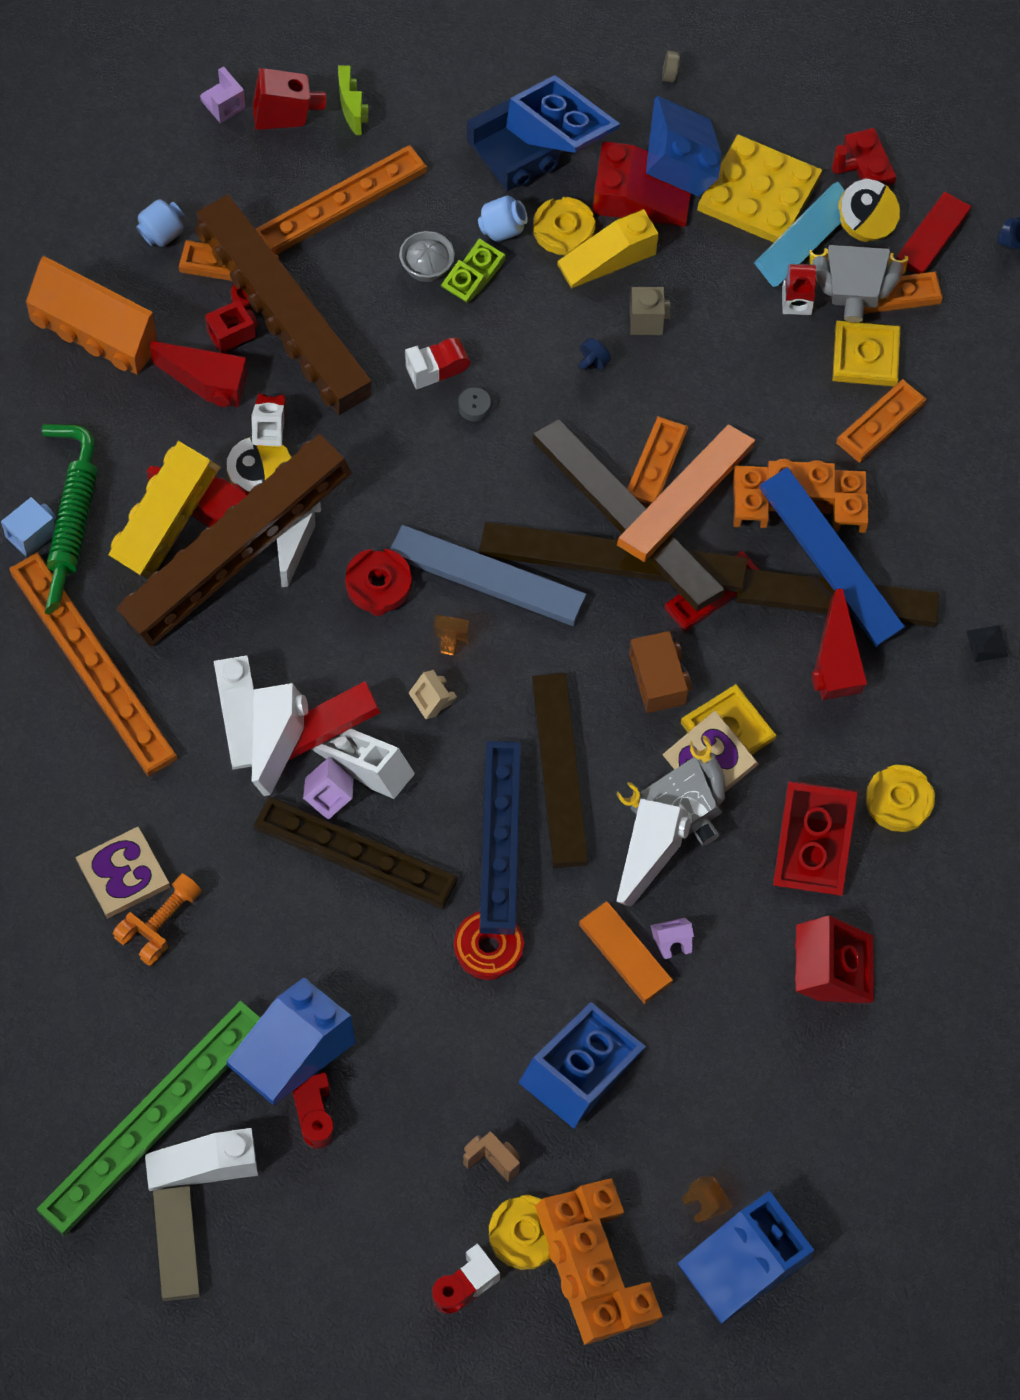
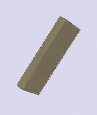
M190 1186L153 1190L162 1300L165 1302L200 1297Z

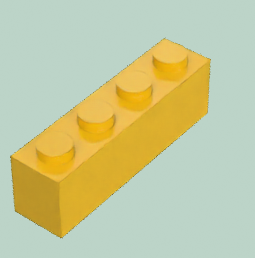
M180 441L165 454L164 465L159 473L149 480L145 496L130 511L129 522L124 530L114 537L111 543L112 549L108 554L147 579L158 570L221 468Z

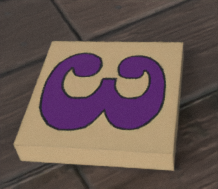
M716 711L712 712L662 754L675 770L693 758L690 751V742H693L695 749L704 750L707 746L703 741V736H707L711 743L710 754L715 755L725 775V792L759 765Z
M139 826L76 857V861L107 919L170 888V884Z

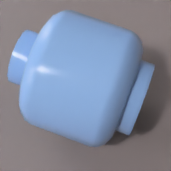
M504 196L485 203L481 209V217L478 218L481 232L496 242L521 234L524 224L527 223V213L521 201L515 200L510 196Z
M158 199L138 214L139 224L136 228L150 246L156 244L157 246L164 247L183 232L184 227L181 219L185 216L174 202L168 205L165 201Z

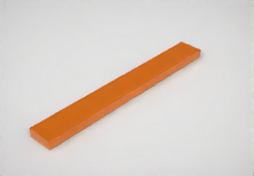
M37 552L10 567V574L146 775L149 777L177 761L176 753L64 589L60 606L54 612L45 614L53 573L48 569L40 554Z

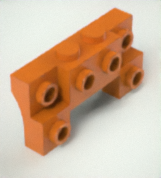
M789 459L769 461L768 467H734L733 527H740L741 520H759L760 528H767L768 511L776 512V510L759 487L763 482L788 467L822 514H831L833 508L834 531H839L841 524L859 525V533H866L868 525L866 471L835 470L834 463H825L819 460L792 462Z
M612 1178L581 1185L575 1191L543 1198L535 1205L549 1245L550 1259L556 1264L561 1278L563 1295L570 1303L584 1345L595 1343L626 1331L652 1325L663 1317L651 1283L647 1282L625 1288L601 1224L616 1220L624 1213Z

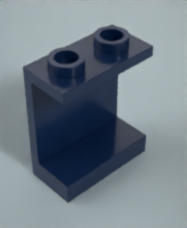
M510 99L467 121L468 142L507 192L515 187L526 185L530 179L542 173L551 172L559 165L560 150L529 145L506 128Z

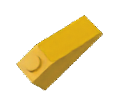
M643 209L614 221L558 260L557 265L572 289L656 255L658 232Z

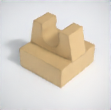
M434 670L423 672L409 691L411 698L425 719L436 717L441 710L452 705L457 698L454 692L448 693L444 687L446 683L444 676H437Z

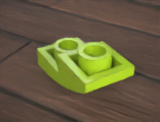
M338 65L339 94L344 116L354 134L362 135V123H368V104H362V91H357V78H351V66Z
M479 238L463 262L458 260L441 284V287L468 303L490 281L507 258L505 254Z

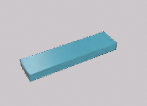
M839 182L832 184L754 262L772 287L778 286L787 277L789 264H800L809 255V251L814 250L841 223L838 202L845 190Z

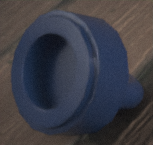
M1012 217L1004 222L997 237V242L1000 245L1010 249H1020V217Z
M587 338L580 345V351L585 357L578 365L580 370L586 369L591 364L598 369H603L610 362V353L598 340Z

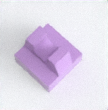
M685 917L651 925L653 939L656 941L664 959L672 958L670 948L675 942L681 944L684 954L692 953V937H694L692 923Z

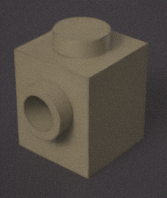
M632 287L630 335H662L664 319H670V300H664V287Z

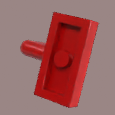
M874 128L845 135V145H838L835 149L832 171L835 174L856 170L860 180H877L886 186L895 184L896 174Z

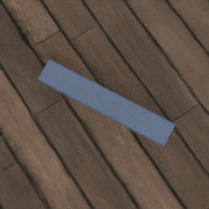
M404 525L401 526L390 550L399 553L411 566L574 626L586 600V593Z

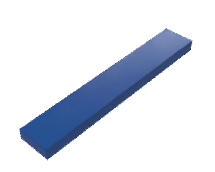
M787 467L763 482L759 487L833 590L843 588L849 612L873 645L878 647L901 632L905 626L790 469Z

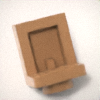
M491 1131L483 1138L480 1135L476 1136L464 1148L466 1153L463 1155V1164L467 1169H470L485 1156L508 1183L519 1174L520 1162L518 1160L520 1156L510 1143L505 1142L502 1144Z

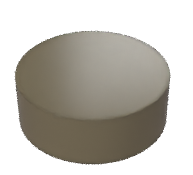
M667 50L663 65V82L674 83L676 81L680 54L678 52Z

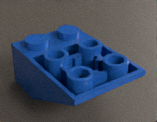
M768 1191L738 1212L679 1261L677 1265L719 1322L723 1324L809 1263L815 1250L773 1194Z

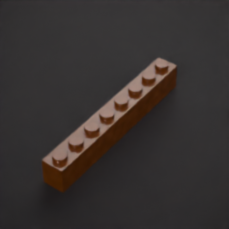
M229 194L196 211L197 225L195 226V232L201 242H207L210 245L217 263L220 266L225 265L230 271V278L237 289L242 288L245 291L252 309L256 313L260 311L264 316L270 333L273 336L278 335L283 341V347L287 355L292 360L296 359L299 362L305 379L309 383L314 382L318 387L324 404L327 407L332 406L337 414L340 415L370 398L371 379Z
M318 434L313 440L304 443L299 452L287 462L281 463L275 472L263 483L254 486L249 495L237 505L231 506L214 525L204 529L199 537L187 548L177 552L173 560L161 570L154 572L143 586L136 592L127 595L122 604L116 608L118 612L151 648L347 479L352 472L345 458L321 434Z

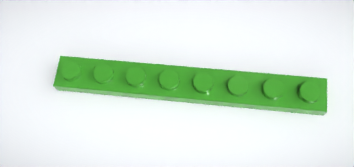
M240 1000L37 1208L38 1213L65 1237L229 1068L226 1061L259 1021L260 1017Z

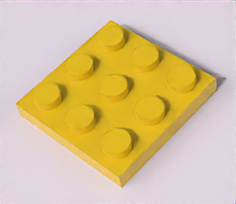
M738 134L720 164L719 179L704 192L698 203L697 210L774 243L799 218L821 178L822 169Z

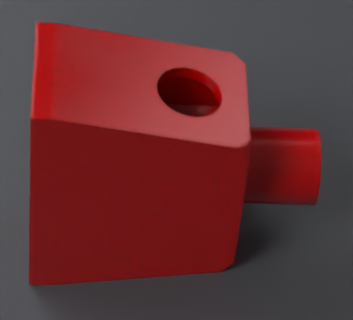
M259 68L253 99L255 130L302 127L306 123L308 110H325L326 93L324 91H309L308 77L305 74Z

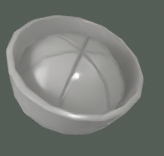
M422 231L414 233L405 239L400 247L399 257L402 266L412 278L422 282H432L446 274L454 262L455 251L452 243L445 236L437 232Z

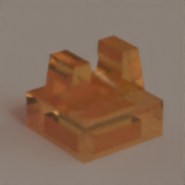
M436 615L433 628L435 636L442 637L440 648H442L441 653L455 655L458 640L468 642L470 633L469 620Z
M714 1176L698 1178L689 1185L691 1188L681 1198L685 1205L692 1204L696 1200L701 1203V1211L693 1217L697 1223H703L716 1216L723 1215L733 1208Z

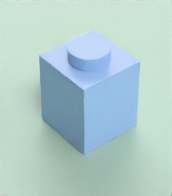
M30 497L4 518L1 524L5 537L28 558L53 537L56 516L46 504L39 505Z

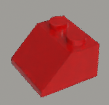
M830 915L797 924L795 941L796 992L817 1001L874 1002L873 935Z

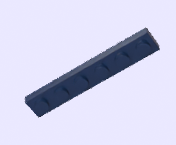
M486 741L479 932L483 934L515 935L521 742Z

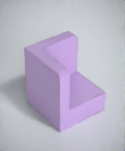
M224 66L218 69L219 84L200 95L203 104L219 123L246 109L244 89Z
M328 757L305 778L303 799L324 817L330 819L352 799L354 779Z

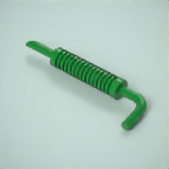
M43 424L42 426L43 437L73 438L81 443L79 459L70 462L50 546L51 549L48 555L47 567L53 572L45 614L54 612L60 606L66 576L76 572L98 473L96 466L91 463L95 450V439L89 430L79 425Z

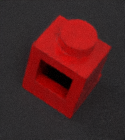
M240 299L205 315L207 333L219 353L227 354V350L256 337L255 327L258 326L256 317L251 309L246 310Z

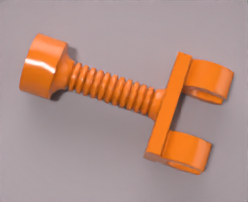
M183 873L172 883L175 889L174 894L148 920V923L142 922L129 912L112 933L115 936L114 938L123 946L134 937L137 931L148 939L149 942L141 949L139 956L149 967L155 964L162 953L169 948L167 941L157 934V930L162 927L161 925H164L166 920L173 915V912L183 902L189 901L193 903L202 893L201 888Z

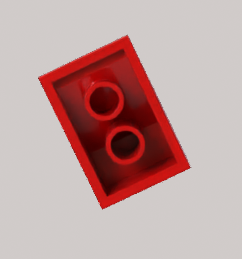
M603 141L594 191L593 215L623 218L644 209L651 222L686 227L691 193L646 174L648 151L634 145Z
M789 780L773 882L774 886L839 896L843 895L858 790Z

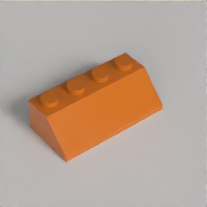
M45 256L41 258L26 300L30 320L42 329L48 328L56 332L66 342H75L83 346L91 355L96 357L102 356L108 359L118 369L122 371L129 370L138 375L151 357L150 342H158L153 312Z

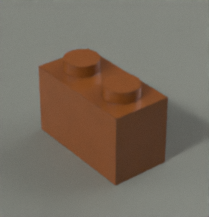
M670 631L631 639L629 656L646 713L686 705L687 694L692 690L691 680L687 671L682 672L680 662L683 660L679 642L673 643Z

